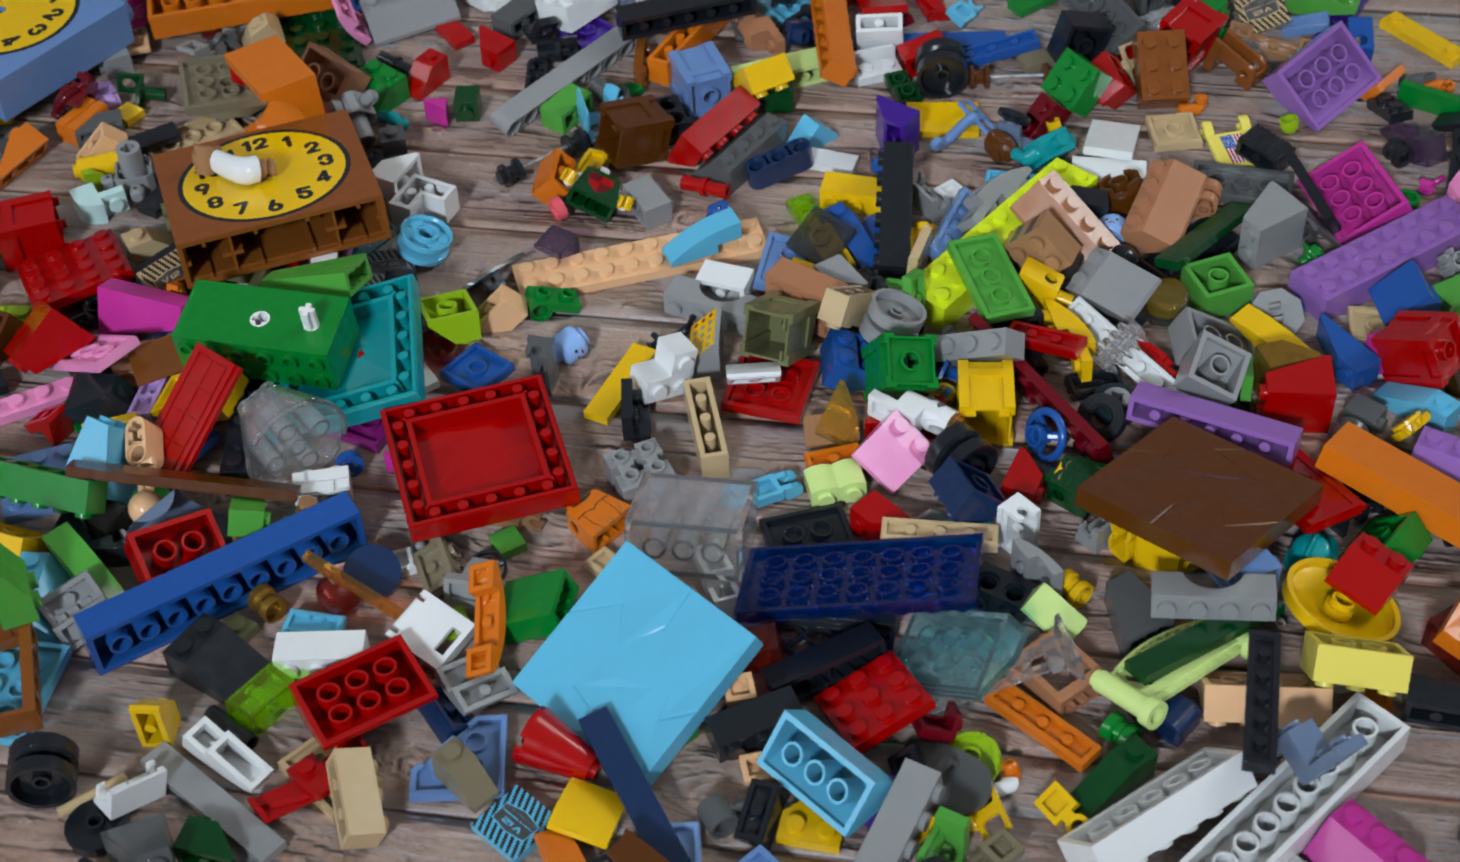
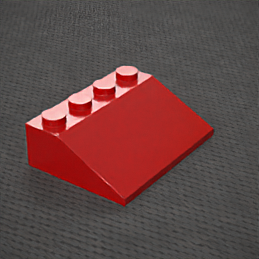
M401 634L288 684L299 716L324 752L439 699L436 690Z

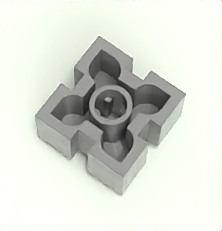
M655 437L635 443L634 450L628 452L621 448L603 454L605 478L612 491L617 492V499L631 505L632 513L646 508V502L655 500L659 504L678 497L676 474L669 461L663 459V451Z

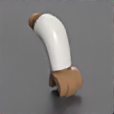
M193 143L192 163L195 164V173L199 175L209 176L218 174L228 181L245 186L260 183L261 178H266L267 174L270 177L276 176V165L273 158H268L267 162H265L264 159H258L256 155L245 157L229 154L222 151L220 145L212 147Z

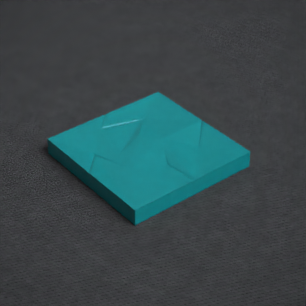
M413 273L362 287L350 297L360 333L338 390L264 381V438L272 448L381 418L380 410L425 400L420 285ZM362 349L365 355L358 358L357 355Z

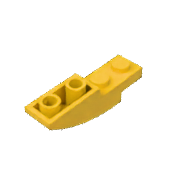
M1045 298L1043 310H1041L1044 315L1043 325H1046L1047 328L1087 336V346L1077 360L1071 359V367L1074 373L1077 372L1081 383L1092 381L1093 363H1095L1096 340L1087 326L1074 313L1050 298Z

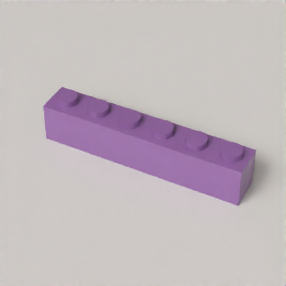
M1140 381L1131 393L1126 414L1127 420L1154 428L1175 416L1245 448L1247 451H1251L1289 468L1299 451L1304 430L1302 427Z

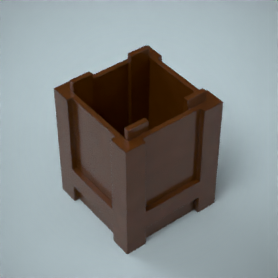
M652 94L601 102L600 110H598L600 114L598 135H596L594 144L607 154V159L611 164L613 163L617 169H623L667 160L675 119L665 112Z

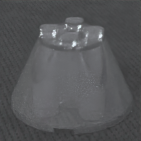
M272 381L263 383L258 390L253 392L247 399L242 400L237 407L246 470L250 479L293 484L292 473L302 472L307 469H325L341 449L339 442L342 434L347 433L345 414L335 403L274 384Z

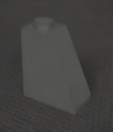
M1131 570L1121 575H1115L1106 582L1104 603L1122 659L1148 639L1174 628L1175 619L1151 618V590Z
M165 813L101 832V838L109 862H176L175 853L172 848L174 844Z

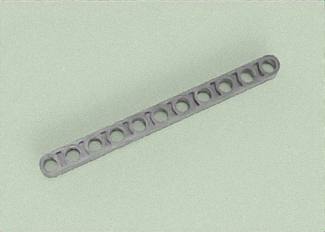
M615 26L499 106L492 113L490 122L508 137L513 136L540 117V106L566 85L572 83L583 87L634 51L637 39L623 41L617 26ZM655 35L647 36V41Z

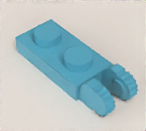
M789 469L785 472L771 473L721 491V497L730 514L734 517L784 499H793L800 496L804 492V488L800 482H795L797 476L793 470Z

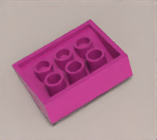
M1363 140L1308 173L1342 227V230L1334 234L1342 246L1413 211L1409 201ZM1298 179V180H1297L1298 185L1300 186V188L1303 190V192L1305 193V195L1308 197V199L1310 200V202L1312 203V205L1315 207V209H1316L1317 212L1319 213L1318 209H1317L1316 206L1314 205L1313 201L1311 200L1310 196H1309L1308 193L1306 192V190H1305V188L1303 187L1302 183H1301L1300 180Z

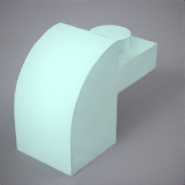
M91 182L69 190L79 218L88 224L101 225L109 223L108 216L130 209L122 185L98 193Z

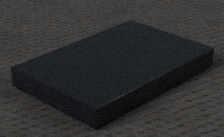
M841 502L759 519V528L773 568L857 550V542Z

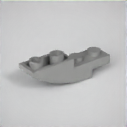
M1020 167L1009 170L976 188L962 202L968 211L956 226L962 233L976 226L984 219L986 214L992 212L1028 182L1026 178L1032 169L1030 167Z

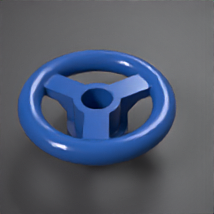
M1040 407L1030 414L1025 426L1027 447L1031 454L1039 461L1048 463L1057 460L1064 452L1067 443V429L1064 420L1057 411L1049 407ZM1044 415L1054 420L1058 432L1052 431L1047 426ZM1052 440L1058 441L1057 447L1052 453H1043L1047 443H1050Z

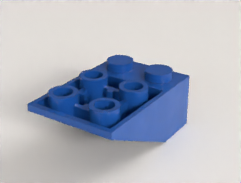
M830 328L820 347L823 387L845 392L866 389L865 361L862 359L861 348L866 346L868 342L860 333ZM904 359V363L908 367V361L907 359Z

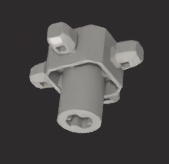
M368 89L363 93L350 90L344 92L335 100L332 99L326 103L325 107L330 113L347 109L359 140L365 148L375 142L376 138L370 124L377 120V114L373 108V105L379 98L376 90Z
M126 140L119 143L115 148L118 161L114 163L115 174L111 173L102 176L101 184L103 189L106 190L122 185L127 200L132 199L134 202H141L157 188L158 179L151 157L142 155L138 142Z

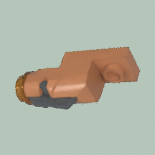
M753 14L730 19L736 40L744 41L751 51L767 49L774 56L784 52L786 54L785 39L769 15L757 18Z

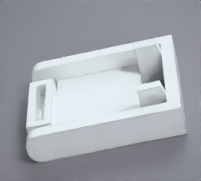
M423 589L419 595L425 601L422 602L415 598L392 625L398 631L397 634L388 629L385 636L390 639L401 634L414 657L435 671L436 668L451 663L474 637V623ZM454 629L458 637L446 652L441 655L436 649Z

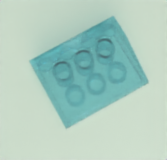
M915 607L896 656L929 695L981 700L1019 660L1029 631L1008 613Z

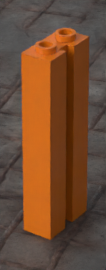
M1349 421L1324 444L1315 464L1316 468L1397 514L1416 511L1427 531L1460 549L1459 482Z

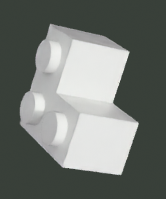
M415 173L388 202L392 226L399 228L406 218L421 214L436 217L448 224L460 210L457 186Z
M681 331L658 337L654 359L631 365L629 378H632L633 389H638L639 399L644 405L684 394L683 380L693 378L698 349Z

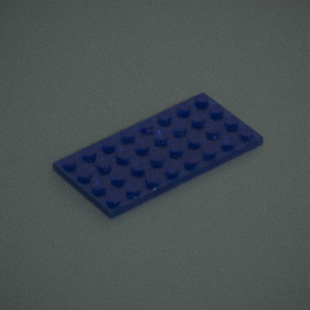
M983 533L753 547L749 553L734 609L735 621L737 623H757L759 621L775 620L784 622L793 619L815 620L829 617L842 619L849 616L875 617L884 614L906 615L908 613L920 612L933 614L940 611L966 612L978 609L984 551Z

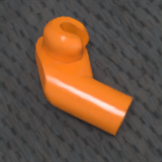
M1435 79L1424 84V86L1451 94L1456 87L1454 81L1450 79Z

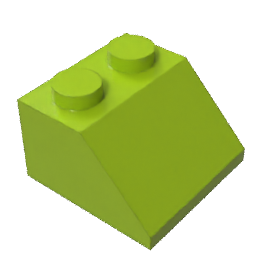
M466 289L420 298L421 315L428 328L455 344H470L475 340L482 339L479 311Z

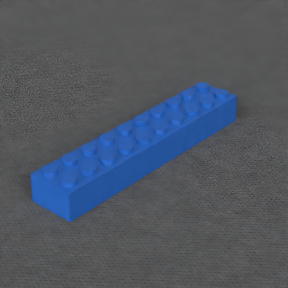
M344 491L73 615L86 651L99 675L102 676L172 643L203 612L217 620H221L249 607L247 603L248 595L259 584H269L277 594L326 571L327 566L345 562L353 551L368 544L361 513L347 492Z

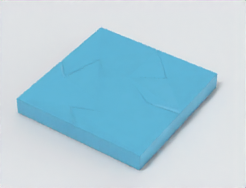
M626 540L511 683L539 706L543 705L549 708L589 745L590 743L581 729L578 719L607 706L651 787L701 725L704 717L709 715L764 644L755 635Z

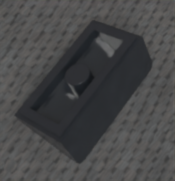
M752 778L733 836L735 840L754 847L761 844L770 851L788 794L781 783Z

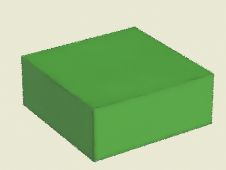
M515 525L488 536L489 543L494 551L503 555L505 560L528 550L526 541Z

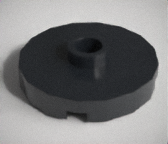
M94 799L79 805L70 813L65 822L64 835L69 846L78 855L90 858L104 856L107 853L101 838V832L129 824L130 820L128 815L125 814L111 821L94 803Z

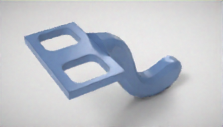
M971 100L962 101L957 105L966 113L965 117L943 137L937 136L933 138L929 146L934 152L941 151L954 142L971 125H977L986 135L997 127ZM965 105L970 106L974 112L970 111ZM981 122H985L991 130L987 129Z

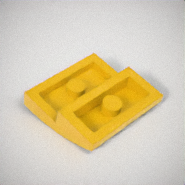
M571 777L555 805L546 829L607 850L616 835L618 824L626 811L616 792Z

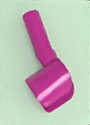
M1441 175L1434 180L1422 177L1419 181L1420 187L1417 189V192L1431 196L1434 188L1445 181L1446 177Z

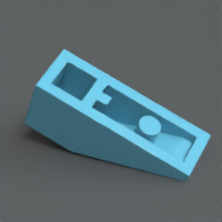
M1388 381L1371 395L1372 400L1387 406L1388 410L1403 419L1417 410L1421 412L1427 410L1431 418L1420 428L1421 430H1423L1424 426L1449 434L1457 426L1460 416V401L1440 389Z

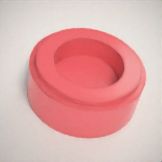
M556 195L548 200L550 211L558 221L569 217L568 210L559 196Z

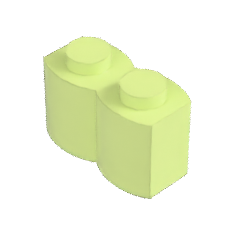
M854 458L839 460L831 465H814L803 470L804 484L812 508L839 502L854 503L867 495V483L860 464Z

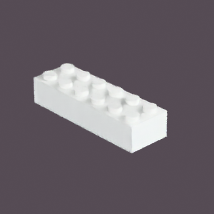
M1204 747L1057 839L1066 861L1147 862L1149 855L1169 848L1174 844V839L1194 832L1198 829L1199 823L1205 819L1219 816L1223 813L1224 807L1230 803L1242 801L1248 796L1247 793L1258 786L1252 772L1241 771L1242 751Z

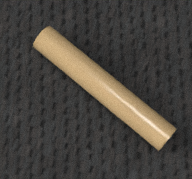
M121 772L105 781V790L128 781L125 773ZM96 786L55 808L59 817L63 819L69 816L79 805L96 797Z

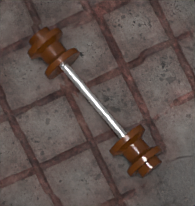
M1042 63L1041 73L990 74L989 65H985L983 70H975L974 66L971 65L969 66V80L966 85H969V89H974L976 84H983L985 89H989L990 79L1041 78L1043 83L1052 68H1048L1046 63Z

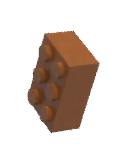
M1185 29L1136 32L1132 41L1138 110L1177 108L1178 103L1187 104L1191 97Z

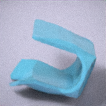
M606 83L603 91L604 102L619 100L620 88L614 84ZM578 87L576 90V105L579 123L582 130L588 133L591 144H594L598 132L591 131V128L599 126L600 114L598 111L588 112Z

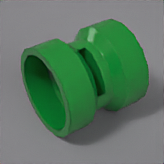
M1114 711L1104 720L1098 734L1107 742L1113 741L1115 747H1117L1135 733L1142 738L1143 729L1136 724L1128 723L1122 713Z

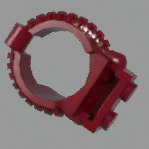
M79 71L76 76L81 81L78 83L73 80L70 85L65 84L61 88L55 99L51 116L58 120L73 109V107L80 108L86 97L95 99L99 85L96 82L97 78L86 71L84 73Z

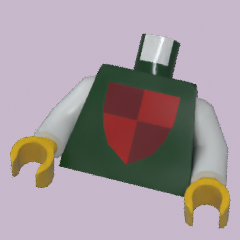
M590 166L584 172H575L566 167L559 178L563 180L567 188L571 189L565 202L566 204L604 222H609L614 209L616 211L627 210L629 212L632 209L635 199L622 193L619 189L620 181L611 176V171L606 167L596 169Z

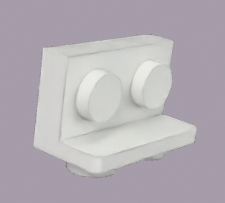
M893 43L854 51L857 67L854 80L858 87L884 82V74L902 70L895 57V45Z

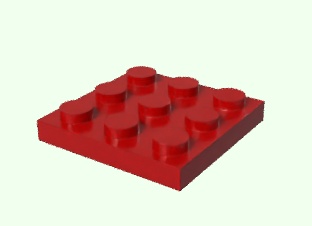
M740 356L737 364L775 361L755 356L749 358ZM803 358L789 367L780 365V382L728 385L721 401V410L800 425L821 370V361Z
M891 650L813 697L818 708L842 739L861 754L937 708L933 698Z

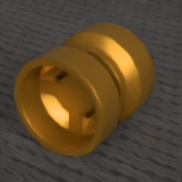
M267 583L259 584L248 595V606L255 612H259L260 617L267 623L272 624L279 621L288 610V601L281 595L276 594V591Z

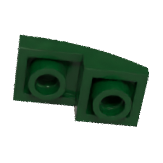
M906 69L884 74V83L894 101L906 105V102L922 101V96L916 82L911 81Z

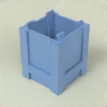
M713 41L697 45V47L682 51L674 50L668 52V60L671 63L672 71L671 92L673 95H677L680 103L685 104L687 117H691L692 121L699 120V117L705 115L731 93L730 80H732V71Z

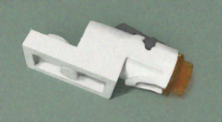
M876 389L868 395L867 415L879 421H882L897 409L919 432L925 429L935 435H939L944 429L955 423H967V420L963 419L959 411L945 405L933 396L925 397L912 390L906 391L898 400Z

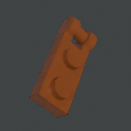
M647 36L637 38L633 64L634 83L643 85L644 91L648 89V80L645 79L648 71L647 57L652 53L651 43H647Z

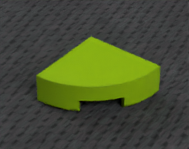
M93 169L81 170L85 184L92 182L97 191L103 189L101 177L106 174L94 171Z

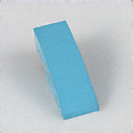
M731 207L716 212L674 237L662 248V253L671 267L719 253L718 245L742 238L741 221Z

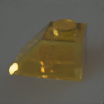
M841 379L815 431L816 435L839 446L846 445L848 441L853 443L860 430V427L856 426L858 415L847 385Z

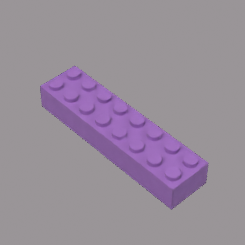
M1444 195L1292 270L1287 291L1297 295L1303 301L1305 311L1318 322L1323 314L1333 319L1345 313L1347 306H1359L1371 300L1368 289L1413 259L1419 265L1422 273L1437 266L1438 260L1436 257L1442 255L1444 250L1451 247L1454 249V252L1460 250V204L1448 195Z

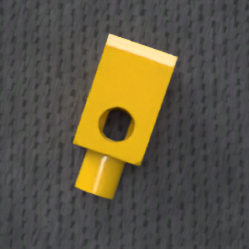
M1027 257L1019 277L1028 295L1034 296L1041 310H1043L1045 298H1050L1067 308L1074 301L1075 295L1061 290L1065 280L1064 275L1032 257Z

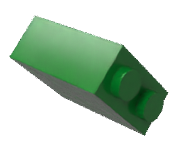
M565 568L506 581L504 586L506 605L504 642L506 645L548 637L567 613L570 612L575 604L579 586Z

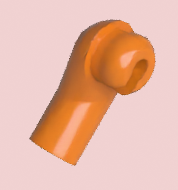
M1197 93L1195 101L1191 104L1178 103L1177 113L1193 112L1194 116L1200 115L1208 107L1207 94Z

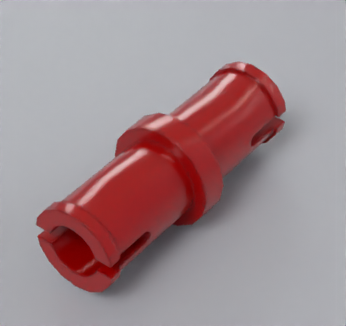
M684 174L680 180L681 190L696 192L703 197L710 195L728 199L731 192L729 184L711 181L708 177L701 179Z

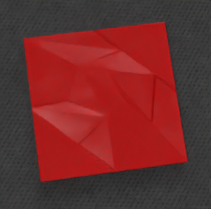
M541 374L380 410L412 543L581 503L579 488Z

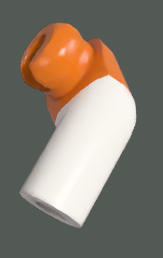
M1006 759L1002 762L1003 771L1001 772L1000 781L993 783L1000 798L1015 792L1019 788L1022 771L1018 767V762L1014 759Z

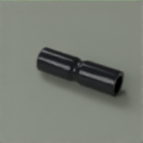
M211 705L206 709L204 716L208 717L224 732L229 730L251 750L255 748L259 740L256 734L241 723L236 722L233 717L217 705Z

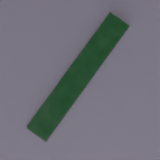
M1236 202L1228 203L1156 256L1155 266L1179 271L1239 226L1243 221L1244 215L1252 205Z
M1278 599L1276 617L1285 613V604ZM1204 620L1125 660L1124 670L1142 684L1147 685L1268 621Z

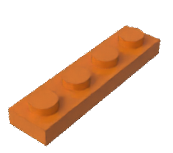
M1004 678L985 695L984 704L1080 773L1101 755L1102 746Z

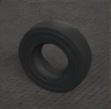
M1096 393L1090 395L1080 404L1077 410L1107 442L1117 439L1125 430L1127 424L1126 409L1123 403L1111 394ZM1099 408H1107L1112 414L1110 424L1102 429L1096 428L1092 423L1093 413Z

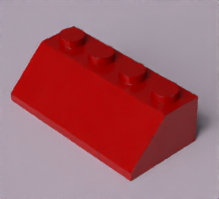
M739 85L680 135L666 161L669 164L696 167L701 161L706 163L714 155L716 148L721 150L728 143V138L731 135L735 138L743 130L745 123L750 125L757 118L758 114L756 111L761 104Z

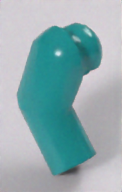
M380 111L377 118L380 122L394 126L403 124V130H407L409 127L408 119L405 117L401 118L395 111Z

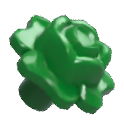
M1303 243V256L1297 261L1302 266L1323 256L1324 252L1316 243L1312 245Z

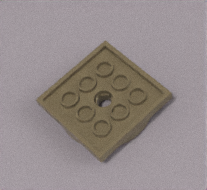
M224 54L178 60L186 117L201 115L215 118L218 121H227L231 118L252 117L254 113L267 107L269 102L262 103L249 87L232 82L230 68L225 61Z

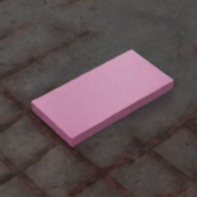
M92 334L95 336V339L91 343L48 367V369L53 371L100 373L141 343L137 336Z

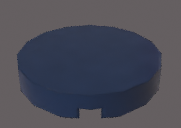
M367 544L357 548L348 556L343 566V579L347 589L355 598L365 602H380L398 589L402 579V568L398 557L389 548L379 544Z

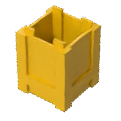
M957 360L956 410L959 411L958 423L964 422L969 424L979 433L981 438L986 439L990 444H997V446H1013L1012 415H1015L1016 412L1013 360H1002V362Z

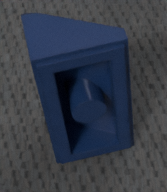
M434 687L439 699L417 709L441 744H443L452 735L457 737L468 727L467 723L471 719L468 715L464 716L459 712L441 687Z

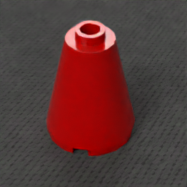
M543 705L541 709H536L520 734L523 737L521 741L522 746L519 747L515 744L511 757L512 761L517 764L570 779L574 777L586 782L589 778L595 780L602 768L592 747L549 708Z

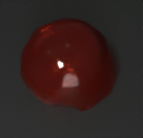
M433 330L422 332L424 363L432 366H444L455 359L458 354L457 344L445 337H437Z
M324 576L318 581L316 586L317 601L323 610L329 614L347 616L361 605V602L353 594L339 595L337 592L339 584H332Z

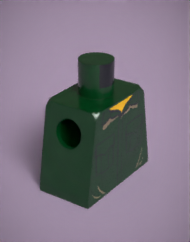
M1070 455L1064 456L1057 467L1042 463L1039 470L1043 474V481L1048 483V500L1086 520L1090 512L1075 505L1077 487L1107 464Z

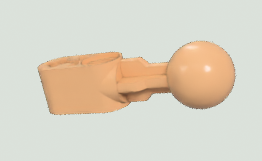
M140 416L129 420L125 427V457L127 463L132 466L161 469L164 463L163 431L159 426ZM137 485L138 492L131 497L128 503V513L133 521L137 520L162 499L158 493L154 492V487Z

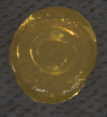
M1175 278L1161 279L1162 282L1146 302L1147 310L1158 318H1176L1187 306L1189 300L1188 289Z

